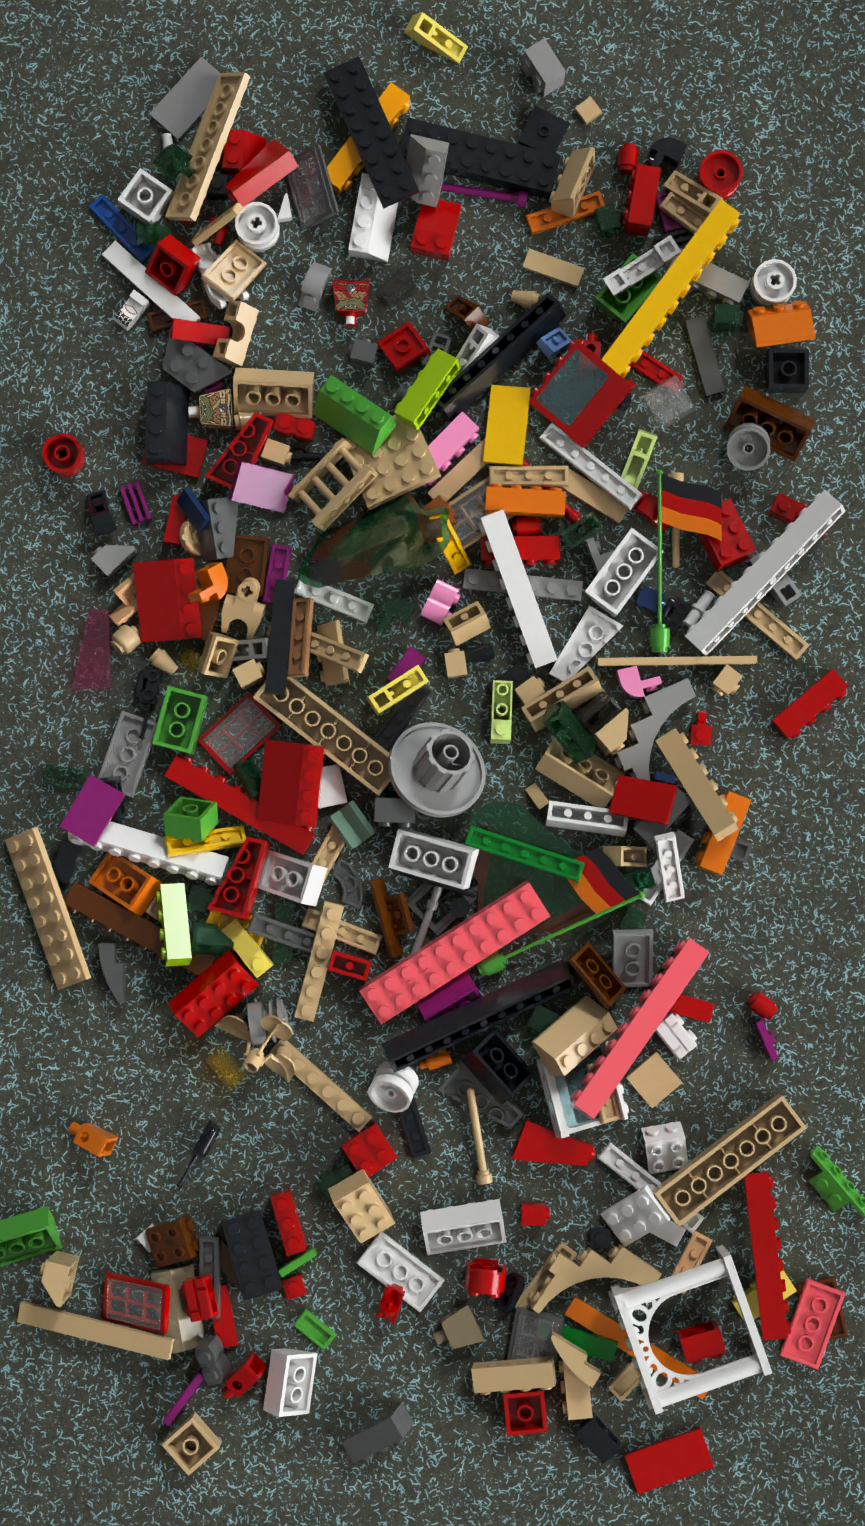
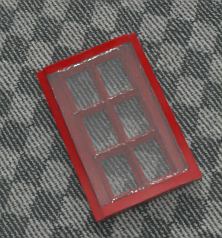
M250 692L197 740L229 775L262 746L265 740H268L282 727L264 706L253 698L254 696Z
M106 1272L103 1302L104 1320L166 1334L169 1324L170 1285Z

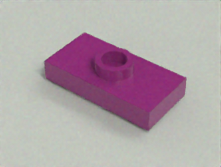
M763 1020L754 1021V1027L767 1058L770 1060L778 1058L773 1046L775 1039L772 1032L767 1031Z

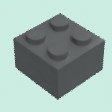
M375 798L374 822L379 823V827H391V824H399V828H411V824H415V809L407 805L401 798Z

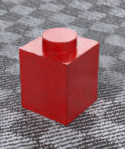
M521 1202L522 1226L546 1225V1220H550V1208H546L545 1202Z

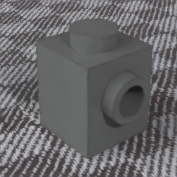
M363 337L360 340L355 339L354 344L350 343L347 355L350 356L351 362L374 367L378 344L371 343L370 339Z

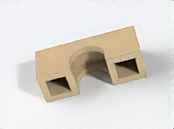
M229 301L224 320L231 324L233 334L230 339L218 338L213 358L230 366L243 365L259 310L242 301H234L233 303Z

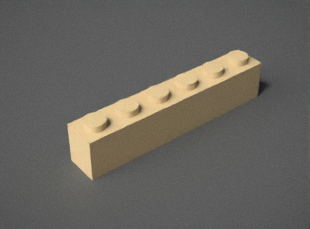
M675 728L655 740L717 841L738 830L736 822L739 820L733 811L728 812L726 806L729 804L723 795L718 796L716 790H718L717 785L713 779L708 780L706 777L708 771L703 763L700 765L697 763L696 759L699 757L693 747L691 749L687 747L686 744L689 741L684 733L679 734Z

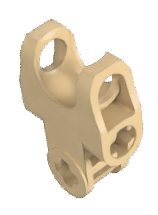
M252 577L244 579L237 589L236 596L226 595L221 613V632L227 633L232 620L241 619L248 627L247 639H254L257 629L263 621L266 609L265 604L257 602L260 592V583L257 579ZM247 586L250 587L251 593L248 592V588H246Z

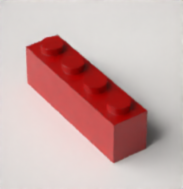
M481 536L480 563H485V566H493L494 554L493 552H488L485 544L488 538L487 536ZM513 536L525 566H535L536 562H544L546 566L556 565V562L560 561V536Z
M832 669L770 722L785 740L790 737L794 739L801 733V727L805 724L808 727L816 720L815 715L820 711L823 714L831 708L830 703L834 699L839 701L847 694L845 690L849 686Z

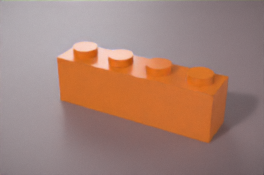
M491 484V487L487 486L485 513L487 514L503 509L505 515L564 518L566 491H562L561 488L553 487L550 490H542V487L531 486L530 489H522L520 485H511L510 488H505L501 484Z

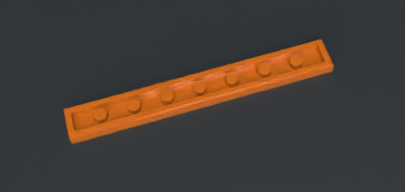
M574 1296L564 1314L595 1334L618 1341V1348L635 1357L633 1349L628 1350L625 1338L628 1337L626 1330L622 1331L618 1322ZM650 1343L653 1354L666 1368L680 1374H699V1372ZM647 1346L643 1347V1351H648L649 1348ZM655 1364L650 1365L655 1371L657 1370ZM664 1372L660 1373V1374H662L663 1376H665L666 1378H668L666 1373H664ZM672 1378L673 1382H679L678 1378ZM707 1392L696 1396L703 1400Z

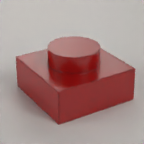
M301 1274L282 1279L287 1300L307 1294Z

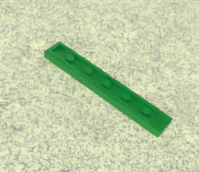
M470 825L464 843L465 845L577 882L580 880L585 865L584 862Z

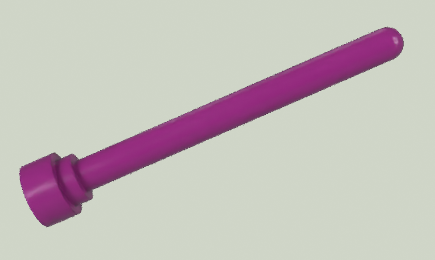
M442 183L441 191L511 201L514 204H518V207L526 208L527 191L513 194Z

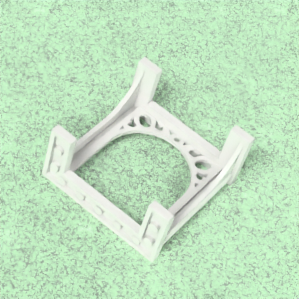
M723 1245L715 1247L719 1259L658 1281L629 1288L619 1287L617 1282L610 1284L611 1290L608 1291L611 1303L614 1310H619L621 1318L618 1321L621 1330H626L628 1337L625 1338L628 1350L633 1349L635 1357L632 1358L635 1370L640 1369L642 1377H639L643 1395L649 1410L654 1409L655 1414L662 1413V1407L761 1372L765 1376L772 1374L731 1254ZM728 1276L751 1340L749 1345L753 1355L693 1375L676 1373L666 1368L655 1357L649 1343V1324L655 1310L671 1296ZM652 1302V1307L650 1309H647V1307L641 1305L643 1303H646L647 1305L648 1303ZM634 1310H642L646 1313V1319L643 1321L636 1320L632 1316V1312ZM633 1324L643 1326L644 1331L642 1333H638L639 1329L636 1326H633ZM645 1346L649 1348L646 1352L643 1351V1347ZM655 1364L657 1366V1370L653 1373L651 1377L653 1368L650 1367V1365ZM662 1372L666 1373L668 1377L666 1383L663 1386H658L656 1384L657 1376ZM672 1378H678L679 1382H673L674 1385L671 1386Z

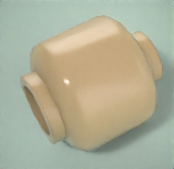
M122 625L111 636V645L120 654H130L141 643L140 632L133 625L131 627Z

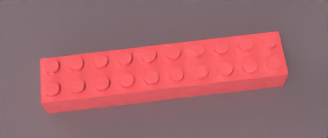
M528 880L427 943L418 951L360 986L359 992L382 1025L550 917V914Z
M691 938L676 944L672 950L675 954L667 958L662 964L661 968L663 971L653 977L650 982L652 985L650 990H645L638 999L640 1004L633 1007L628 1013L627 1017L629 1020L627 1023H622L615 1032L618 1034L617 1037L610 1040L605 1046L604 1050H606L604 1056H599L594 1062L593 1066L595 1069L584 1076L581 1081L583 1083L581 1089H576L569 1098L572 1100L569 1105L588 1119H594L709 954V951Z

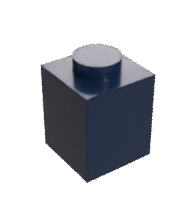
M643 585L634 606L656 615L658 613V591ZM662 593V610H663V608H664V606H665V604H666V601L663 600L664 597H665V594H663V593Z

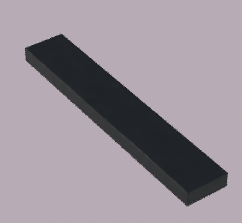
M275 580L265 694L286 695L292 609L296 587L295 580Z
M422 686L398 702L372 739L388 751L431 691ZM349 772L345 775L358 786L362 787L364 785Z

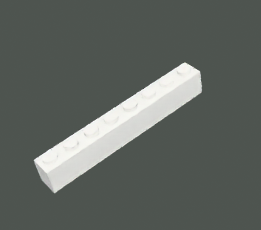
M502 509L480 517L482 522L478 524L481 533H486L488 538L485 544L488 552H493L495 557L492 560L495 571H500L502 576L499 579L502 590L506 589L509 596L505 599L509 609L513 608L515 616L512 617L516 628L520 627L522 634L519 635L523 646L527 645L529 651L526 654L529 665L534 664V667L537 668L557 661L558 659L504 510Z
M111 821L96 847L68 832V840L76 845L84 844L96 851L103 850L113 856L127 857L133 862L140 861L153 868L160 867L166 869L172 874H183L192 880H203L209 885L221 886L228 867L229 857L211 851L168 857L164 837Z

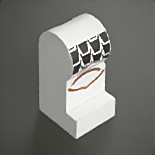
M135 290L132 291L129 295L130 298L114 318V321L126 331L131 329L150 306L149 301Z

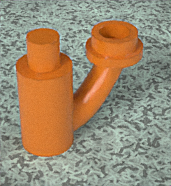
M447 1049L419 1062L421 1070L426 1068L433 1070L452 1064L451 1056Z

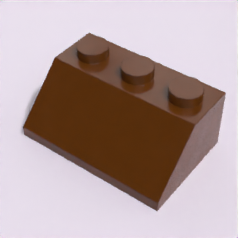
M589 942L575 951L565 961L569 969L603 1008L610 1007L627 989Z

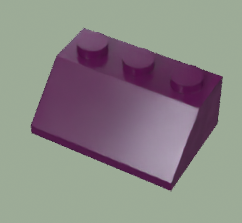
M466 971L417 1001L416 1004L425 1020L429 1022L482 997Z

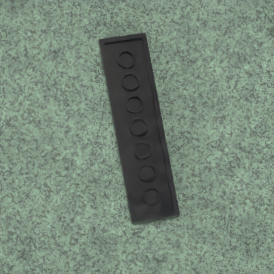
M358 56L324 72L383 209L419 193L416 182L360 57Z

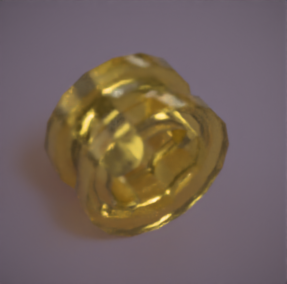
M187 649L182 655L181 664L191 669L195 668L199 662V653Z

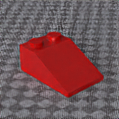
M440 199L436 207L421 204L410 246L411 253L449 261L462 204Z

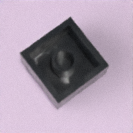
M769 348L765 357V393L805 394L809 388V349Z

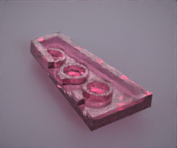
M88 610L83 632L84 637L82 646H80L79 660L76 665V674L71 690L112 689L110 610Z

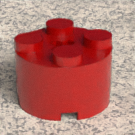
M59 433L53 437L51 436L46 440L42 448L45 464L56 475L62 477L74 476L84 466L85 450L77 439L70 434ZM67 453L66 457L62 458L60 456L61 454Z
M476 1258V1261L471 1263V1259L468 1260L464 1283L468 1294L471 1296L485 1294L490 1298H499L500 1294L505 1290L507 1265L504 1263L503 1266L498 1265V1260Z

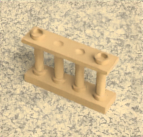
M343 438L333 445L332 449L288 494L291 499L298 503L302 500L315 514V518L311 522L323 531L379 475L369 465L366 464L362 467L348 452L352 445ZM342 457L357 472L350 481L334 466ZM328 471L343 486L337 495H334L321 481ZM314 486L329 500V503L322 510L307 494Z

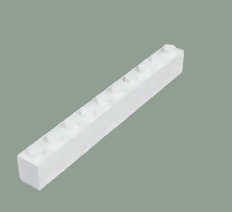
M826 490L817 494L813 499V503L808 508H804L794 522L787 525L785 532L772 541L769 549L766 552H762L757 557V561L745 569L743 576L730 585L725 595L720 596L715 601V605L703 613L701 620L688 629L685 637L707 656L846 511L843 505Z

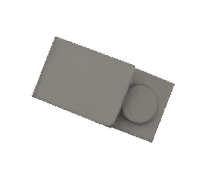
M594 537L585 540V545L596 574H598L615 550L600 555V552H602L601 546L598 541L594 540Z

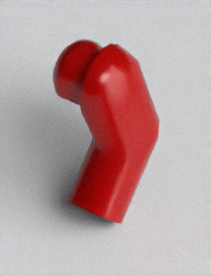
M212 217L209 223H211L217 217ZM225 225L216 231L212 242L214 245L222 247L227 234Z

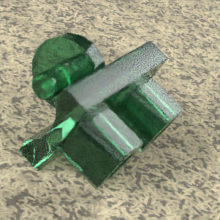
M154 221L153 225L136 223L135 225L138 247H145L147 244H152L156 247L159 241L169 234L171 235V227L160 226L159 221Z

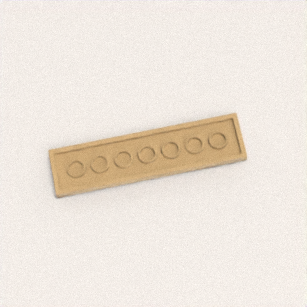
M245 72L219 73L165 217L169 220L196 221L209 184L213 179L215 168L220 160L223 147L227 142L237 110L240 107L243 94L247 89L250 76Z
M38 827L31 828L6 839L5 842L57 989L60 990L91 978Z

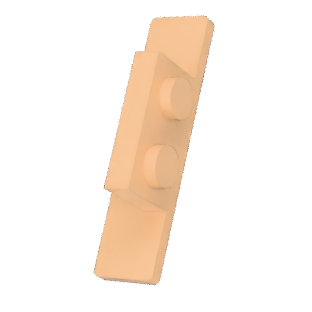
M134 573L113 590L123 601V604L110 614V618L117 626L125 623L130 616L138 611Z

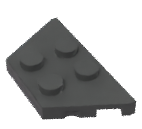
M169 331L163 371L194 394L233 374L231 370L193 342L170 339Z

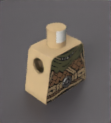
M231 389L199 396L200 406L188 407L189 418H200L202 427L234 430Z

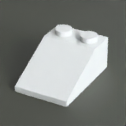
M269 850L258 888L301 904L316 906L327 868Z

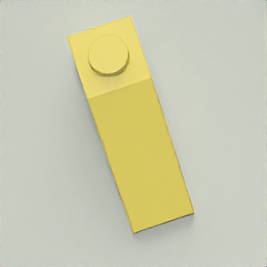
M423 12L413 15L404 31L405 34L419 44L458 64L468 48L466 44Z
M419 665L368 696L367 701L378 716L428 683L429 680Z
M237 918L221 930L256 978L260 977L274 965Z

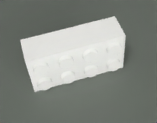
M401 828L397 831L388 868L464 890L470 888L479 849L411 829Z

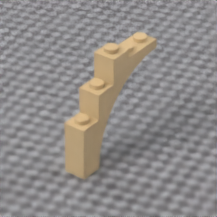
M621 1244L611 1249L608 1260L590 1247L586 1250L583 1249L577 1258L579 1260L578 1263L557 1250L555 1254L551 1253L546 1261V1268L551 1274L545 1276L541 1283L543 1285L542 1288L531 1297L530 1306L534 1311L540 1313L547 1303L561 1291L585 1280L609 1277L645 1285L658 1281L662 1273Z

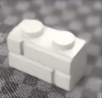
M669 1013L664 1017L655 1032L674 1056L680 1060L697 1046L695 1042L697 1037L690 1029L688 1031L684 1029L682 1025L685 1022L678 1014L674 1016L673 1013Z

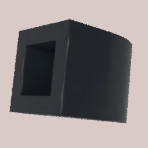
M661 138L652 145L649 152L652 156L647 165L660 167L664 161L677 168L688 145L675 138Z

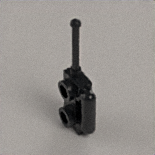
M679 597L676 599L669 598L662 610V624H666V628H670V635L672 636L674 634L677 635L678 627L681 628V622L691 608L690 603ZM674 608L675 610L670 619H666L671 609ZM655 652L653 657H657L659 652Z
M146 667L145 671L140 670L138 672L134 690V698L139 699V703L146 704L142 731L139 736L141 740L145 739L149 711L152 705L155 706L158 703L157 696L160 693L158 690L162 678V670ZM145 679H146V680H147L146 688H145V691H143V686H144V682H145Z
M209 1120L192 1151L193 1158L179 1183H177L178 1188L182 1187L198 1157L202 1159L203 1156H207L211 1148L210 1144L219 1135L220 1128L214 1121Z

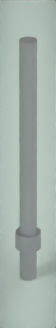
M435 886L431 898L427 901L425 906L427 909L410 955L418 951L423 944L433 913L437 911L439 906L438 900L443 889L441 887Z

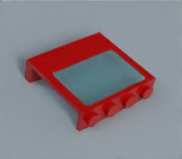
M579 339L577 341L573 340L569 344L567 354L564 357L561 355L554 364L556 368L553 372L549 371L543 377L542 381L544 383L541 387H536L530 394L532 398L529 403L579 446L584 448L636 384L631 380H625L583 344V339Z

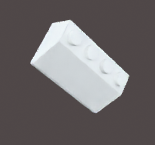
M362 173L348 249L349 256L388 263L398 202L383 209L370 177L365 173Z
M631 528L585 590V593L611 616H617L658 560V547Z
M500 1199L420 1212L427 1255L506 1243Z

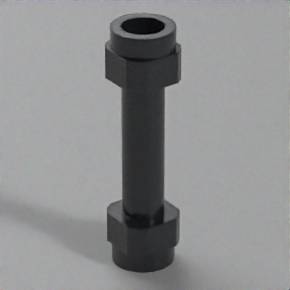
M294 448L292 459L297 461H303V459L321 461L326 453L307 452L303 448Z

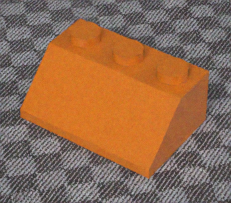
M794 301L792 304L785 305L778 303L771 307L757 306L748 310V331L756 347L816 339L811 309L807 302Z

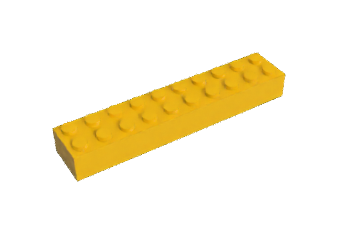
M720 199L602 358L606 364L623 378L630 371V363H636L642 355V347H648L654 339V331H660L666 323L667 318L665 316L667 314L672 315L679 304L677 300L680 297L683 299L691 288L689 284L692 281L695 283L701 276L703 265L707 267L716 254L714 252L715 249L720 250L728 238L726 236L727 233L732 234L738 226L740 213L722 199Z

